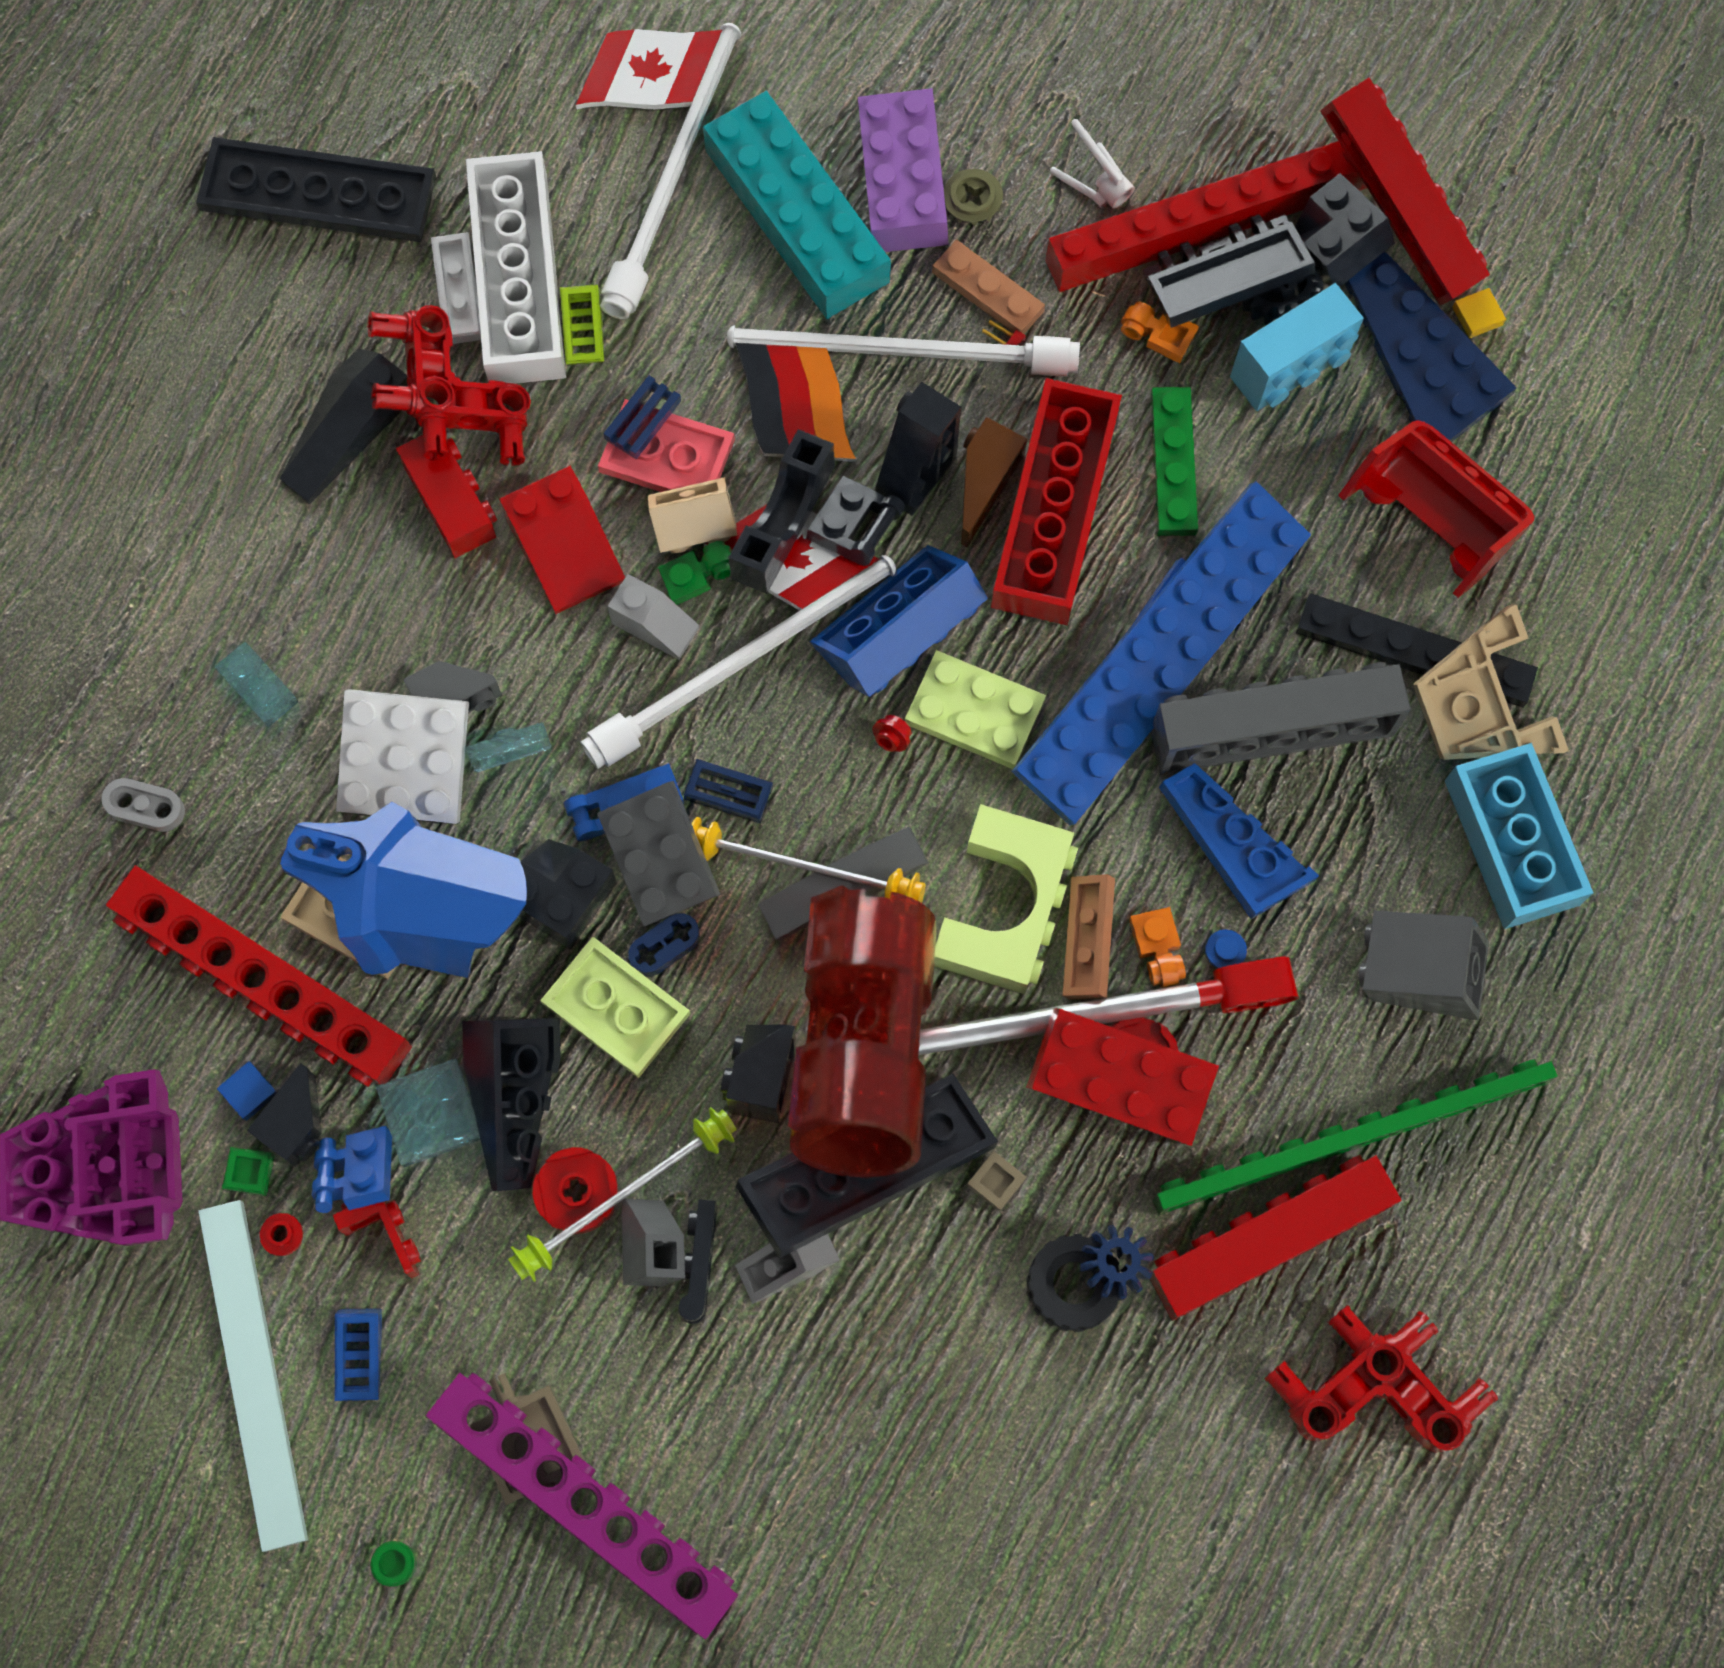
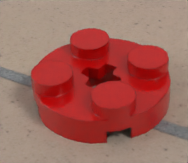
M581 1147L566 1148L552 1154L545 1161L546 1163L541 1167L539 1173L536 1174L532 1188L533 1200L537 1211L553 1229L558 1231H564L619 1192L617 1177L611 1165L600 1155ZM578 1179L581 1186L587 1185L588 1187L587 1193L582 1194V1200L574 1202L572 1197H565L564 1190L571 1187L570 1181ZM615 1205L574 1234L587 1233L600 1227L612 1217Z

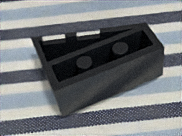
M921 382L913 393L907 391L898 403L896 409L898 415L874 490L884 496L894 495L900 498L905 504L904 511L911 516L914 515L957 458L961 406L924 382Z

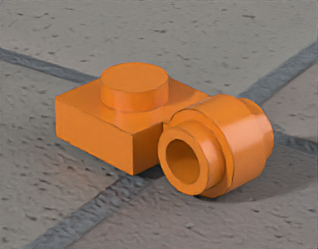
M1136 302L1134 305L1129 306L1121 319L1122 333L1133 340H1141L1142 337L1149 334L1150 337L1146 347L1180 364L1195 338L1199 326L1188 321L1171 328L1164 314H1162L1159 320L1154 318L1155 310L1150 305L1144 302Z
M1170 907L1130 916L1129 923L1139 958L1154 956V961L1147 962L1151 984L1153 986L1160 985L1161 988L1178 985L1179 980L1186 978V971L1181 955L1173 956L1172 953H1168L1179 950L1181 947Z

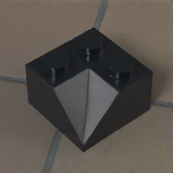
M1341 173L1310 196L1295 225L1299 236L1315 262V266L1320 268V276L1323 277V281L1329 287L1334 283L1339 287L1395 244L1388 217Z
M548 839L521 860L527 884V902L518 917L569 949H572L617 882L612 869L585 852Z
M787 1024L746 1025L744 1037L736 1036L732 1052V1060H735L733 1069L725 1068L720 1090L723 1093L722 1100L727 1101L730 1114L779 1124L796 1047L795 1026Z

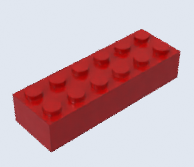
M1049 378L1045 379L993 589L991 608L1068 626L1122 395Z

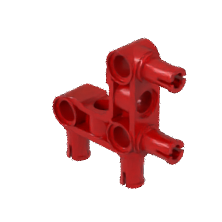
M425 305L419 308L418 311L409 310L403 315L369 312L367 328L371 329L367 331L368 337L402 339V342L405 343L408 385L407 387L374 383L371 392V399H376L372 401L373 409L406 411L411 417H414L419 426L422 427L423 457L431 460L433 458L432 452L435 453V460H443L449 456L446 428L497 432L499 433L500 463L508 465L509 458H511V466L521 465L525 462L522 432L527 427V411L531 404L529 393L525 388L515 383L489 380L488 383L461 381L459 377H455V373L451 372L449 351L453 345L449 317L444 310L438 306ZM422 326L431 329L433 333L427 332ZM426 397L433 398L439 405L432 404ZM503 404L511 406L514 411L508 410Z
M1346 1305L1336 1316H1333L1327 1322L1354 1351L1351 1354L1353 1358L1316 1391L1314 1389L1309 1391L1289 1368L1285 1360L1264 1378L1290 1407L1288 1410L1290 1413L1289 1417L1295 1422L1300 1435L1307 1440L1322 1441L1336 1435L1356 1419L1355 1413L1372 1398L1385 1399L1404 1420L1403 1427L1415 1440L1428 1451L1435 1453L1459 1447L1464 1438L1471 1432V1422L1498 1400V1396L1493 1390L1487 1391L1477 1399L1489 1387L1484 1380L1478 1378L1470 1388L1452 1403L1440 1393L1412 1361L1411 1355L1439 1332L1433 1322L1418 1332V1329L1429 1320V1317L1421 1311H1418L1394 1335L1387 1334L1382 1336L1378 1335L1377 1332L1372 1334L1350 1309L1351 1307ZM1376 1352L1385 1354L1390 1360L1391 1368L1387 1375L1379 1374L1373 1367L1372 1359ZM1314 1408L1322 1410L1328 1419L1327 1428L1322 1433L1312 1429L1309 1424V1413ZM1437 1419L1445 1422L1450 1430L1449 1440L1445 1444L1438 1442L1432 1433V1426Z

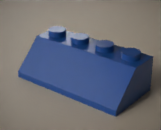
M927 545L897 569L893 576L890 575L810 642L850 687L870 697L874 693L882 691L888 685L889 680L900 671L912 666L930 646L942 641L948 635V632L959 622L971 617L988 597L968 562Z

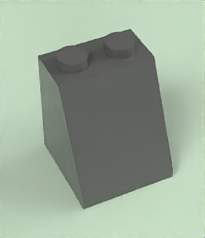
M1374 910L1372 924L1368 923L1366 925L1364 935L1365 946L1368 948L1367 962L1362 963L1359 970V985L1363 987V991L1375 1002L1469 1020H1479L1489 941L1474 917Z

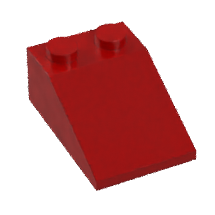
M571 465L499 498L504 516L555 614L621 584L626 578Z

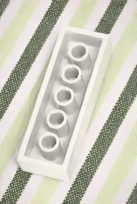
M542 151L466 159L483 366L488 382L489 380L517 384L566 378L549 191Z

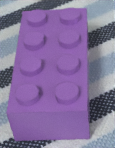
M933 88L858 97L872 235L885 252L949 245Z

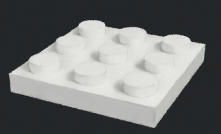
M345 690L336 812L373 815L390 802H394L410 811L416 820L459 823L469 702Z

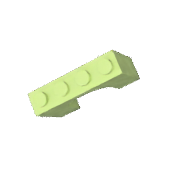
M980 804L968 841L967 853L1008 865L1019 871L1032 888L1034 909L1024 922L1005 931H988L944 917L932 955L931 966L1022 994L1026 993L1029 983L1037 985L1044 961L1036 959L1040 944L1049 946L1055 927L1054 922L1048 921L1052 906L1060 909L1067 885L1059 883L1063 869L1072 871L1078 847L1071 846L1074 832Z

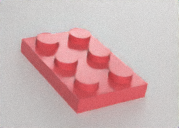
M624 400L621 410L624 408V406L628 403L629 400ZM643 404L640 406V408L637 410V412L634 414V416L630 419V421L627 423V425L624 427V429L620 432V434L617 437H620L623 434V432L626 430L629 424L633 421V419L636 417L639 411L643 408ZM654 408L648 419L638 429L628 444L632 446L659 409ZM671 414L637 460L607 442L598 464L599 473L659 492L720 479L734 444L735 434Z

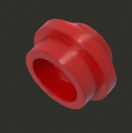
M886 715L884 719L877 720L872 727L877 744L886 751L902 752L910 744L909 737L912 732L909 725L895 715Z
M277 1213L265 1220L260 1229V1242L263 1248L275 1256L292 1254L299 1248L303 1240V1227L297 1218L287 1213ZM279 1227H286L288 1231L287 1237L283 1241H275V1230Z

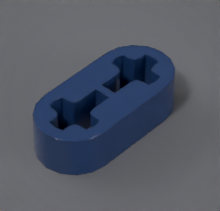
M684 913L674 914L633 942L628 951L630 965L645 977H653L664 971L698 945L700 931L696 920ZM679 925L682 929L688 926L691 928L688 931V941L683 942L680 938H677L667 945L666 942L674 936L673 928ZM662 946V949L654 955L656 962L653 965L649 966L647 962L637 963L641 959L640 950L645 948L648 952H652Z

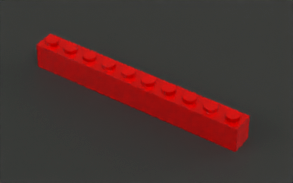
M1339 141L1050 237L1045 261L1060 293L1157 260L1158 253L1166 250L1169 255L1180 252V244L1187 241L1193 248L1230 235L1229 225L1237 223L1242 231L1251 228V217L1259 214L1266 223L1280 216H1287L1302 211L1310 196L1339 173L1359 191L1367 189Z

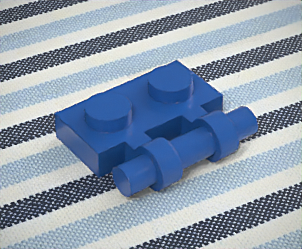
M387 1126L346 1135V1148L336 1150L337 1143L333 1138L327 1137L320 1140L319 1149L314 1155V1168L317 1170V1178L312 1183V1197L315 1199V1209L318 1212H330L333 1208V1201L343 1199L348 1210L390 1200L392 1135ZM344 1170V1177L334 1179L335 1172Z

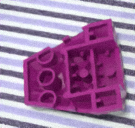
M153 1069L115 1075L103 1081L105 1086L86 1096L78 1094L68 1099V1105L51 1114L43 1112L0 1134V1220L124 1246L167 1240L174 1225L173 1212L181 1207L183 1199L179 1118L176 1111L169 1108L168 1090L161 1072Z

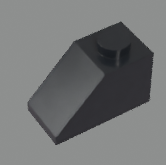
M302 1063L299 1064L247 1130L294 1167H296L300 1160L305 1162L313 1155L319 1145L317 1139L322 1134L316 1076Z

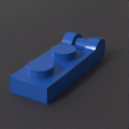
M668 763L591 793L576 795L565 800L563 805L568 816H572L575 822L573 831L577 841H586L605 834L599 818L591 820L588 811L598 807L600 811H603L664 783L674 781L684 804L670 764Z

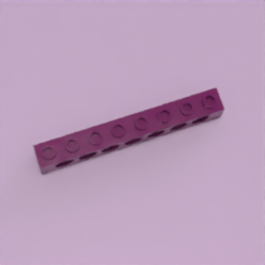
M472 1372L466 1378L463 1374L459 1373L425 1417L699 1637L706 1640L738 1596L730 1588L735 1581L715 1565H713L710 1571L696 1561L700 1553L680 1537L675 1544L661 1533L665 1525L648 1511L644 1510L639 1516L626 1504L631 1498L610 1482L604 1488L595 1481L592 1476L596 1470L575 1454L570 1461L557 1449L562 1443L541 1427L535 1433L526 1426L523 1421L527 1415L509 1400H506L501 1406L488 1394L493 1388L478 1375ZM478 1406L486 1407L493 1416L491 1427L483 1432L472 1430L467 1423L468 1413ZM519 1434L524 1437L527 1442V1451L522 1458L512 1460L503 1454L501 1445L506 1436ZM546 1461L555 1462L562 1472L560 1482L550 1488L542 1486L536 1477L538 1466ZM578 1489H588L595 1495L596 1506L588 1515H579L572 1508L571 1499ZM615 1516L625 1518L630 1524L629 1537L621 1543L612 1542L606 1533L608 1522ZM650 1544L659 1545L665 1553L663 1565L655 1571L647 1570L641 1561L642 1551ZM690 1571L699 1579V1590L693 1597L684 1599L677 1592L676 1582L681 1574Z

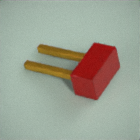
M992 320L989 321L990 325L1010 336L1007 343L989 331L982 330V333L1003 345L1022 346L1026 340V335L1017 329L1014 333H1011Z

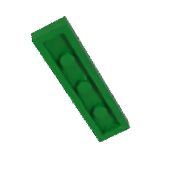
M1152 387L1151 413L1157 536H1196L1198 532L1191 387Z

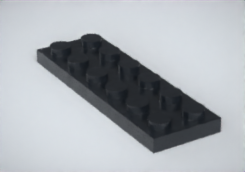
M213 137L196 204L200 211L421 242L435 185L436 173L434 168Z
M953 1073L738 1179L736 1188L777 1256L781 1258L993 1150L998 1140Z

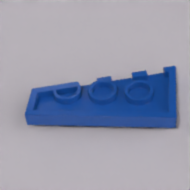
M1194 763L1164 780L1159 786V789L1250 919L1313 883L1319 877L1311 867L1305 868L1292 856L1293 851L1282 841L1277 843L1261 828L1262 823L1251 813L1246 815L1233 803L1234 798L1197 764Z

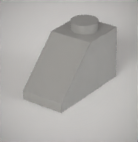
M627 574L607 606L613 625L680 660L699 630V625L663 592Z
M826 1234L781 1258L777 1256L771 1244H768L735 1266L750 1300L754 1304L813 1277L840 1259L829 1235Z

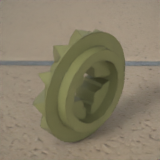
M966 169L954 174L944 187L947 214H952L956 217L959 224L962 221L971 222L974 227L979 221L987 220L990 222L992 216L996 212H1000L1003 200L1001 184L996 177L981 169ZM966 191L973 196L980 194V206L978 204L975 205L973 201L966 203Z

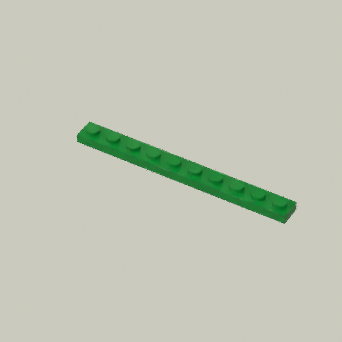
M1532 1059L1512 1067L1514 1074L1499 1078L1497 1072L1473 1080L1475 1087L1460 1091L1459 1086L1455 1085L1438 1091L1434 1094L1436 1097L1434 1101L1421 1104L1419 1098L1396 1106L1398 1113L1382 1117L1380 1111L1368 1114L1357 1119L1359 1125L1357 1127L1344 1131L1342 1125H1336L1318 1132L1319 1139L1304 1144L1302 1138L1288 1141L1278 1146L1280 1152L1265 1157L1263 1151H1259L1240 1158L1241 1166L1225 1170L1223 1164L1208 1168L1200 1172L1201 1179L1186 1184L1184 1178L1172 1180L1160 1186L1162 1192L1154 1197L1153 1203L1159 1216L1547 1085L1557 1078L1558 1075L1552 1061L1538 1065L1536 1059Z

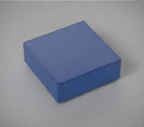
M250 1061L217 1088L245 1121L249 1120L270 1102L277 1093Z

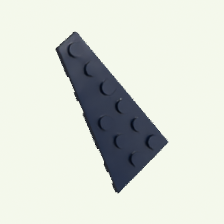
M1383 252L1344 283L1349 294L1354 296L1361 311L1360 314L1364 317L1362 322L1365 328H1369L1375 340L1374 347L1397 396L1402 397L1410 414L1408 418L1410 423L1416 420L1428 423L1453 442L1514 394L1517 387L1386 252Z

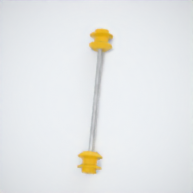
M696 817L692 822L693 829L707 861L717 854L719 848L884 889V897L888 907L893 908L897 902L905 903L907 913L912 911L913 906L920 907L923 901L926 884L920 882V873L918 872L911 879L903 877L902 868H898L889 876L886 882L721 840L722 832L718 822H712L708 828L702 826L700 817Z

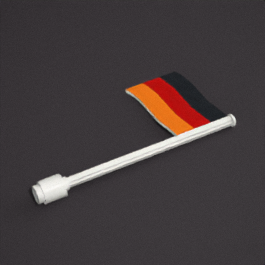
M735 325L731 326L727 332L728 345L731 348L737 347L748 381L752 423L759 447L764 456L772 457L784 456L799 429L834 443L835 461L857 462L845 432L840 387L828 351L1024 363V366L1031 367V375L1068 377V373H1078L1080 342H1070L1071 338L1034 336L1033 343L1019 346L736 328Z

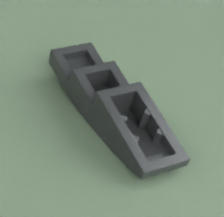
M907 827L839 859L827 867L887 882L889 876L898 868H902L903 877L905 878L929 862L912 829ZM815 872L758 905L775 939L782 941L815 921L822 922L854 902L862 903L884 889Z

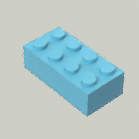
M1532 743L1455 766L1446 778L1445 783L1504 929L1580 906L1593 894Z

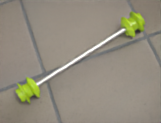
M710 1107V1118L704 1123L696 1118L693 1119V1132L697 1138L544 1245L539 1238L527 1235V1246L522 1250L511 1246L510 1248L514 1255L508 1261L520 1279L524 1280L529 1276L535 1283V1271L543 1267L552 1271L553 1259L549 1254L550 1250L700 1145L705 1150L718 1154V1143L723 1139L734 1143L735 1140L732 1133L737 1129L728 1114L723 1109L717 1113Z

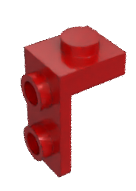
M395 1200L348 1210L345 1203L341 1205L342 1211L332 1215L338 1230L346 1236L382 1220L405 1274L410 1278L420 1275L416 1264L422 1260L412 1238L405 1241L399 1225L405 1223V1220Z

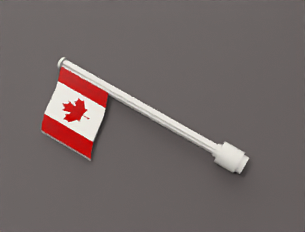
M725 23L720 27V30L688 33L640 29L607 33L576 103L577 109L597 106L642 109L690 107L627 259L613 263L600 294V299L602 300L600 307L611 317L627 319L630 313L636 311L648 282V275L644 271L643 263L734 44L741 37V31L735 24Z
M767 504L737 522V535L731 536L729 540L724 542L725 545L730 546L733 550L745 526H752L759 519ZM811 511L769 590L770 594L799 611L635 716L629 715L624 718L621 713H617L587 732V738L580 742L586 755L597 769L603 765L609 767L641 747L638 738L643 736V731L886 576H893L896 572L893 560L886 555H881L880 559L874 556L869 565L862 566L806 539L807 530L817 516Z

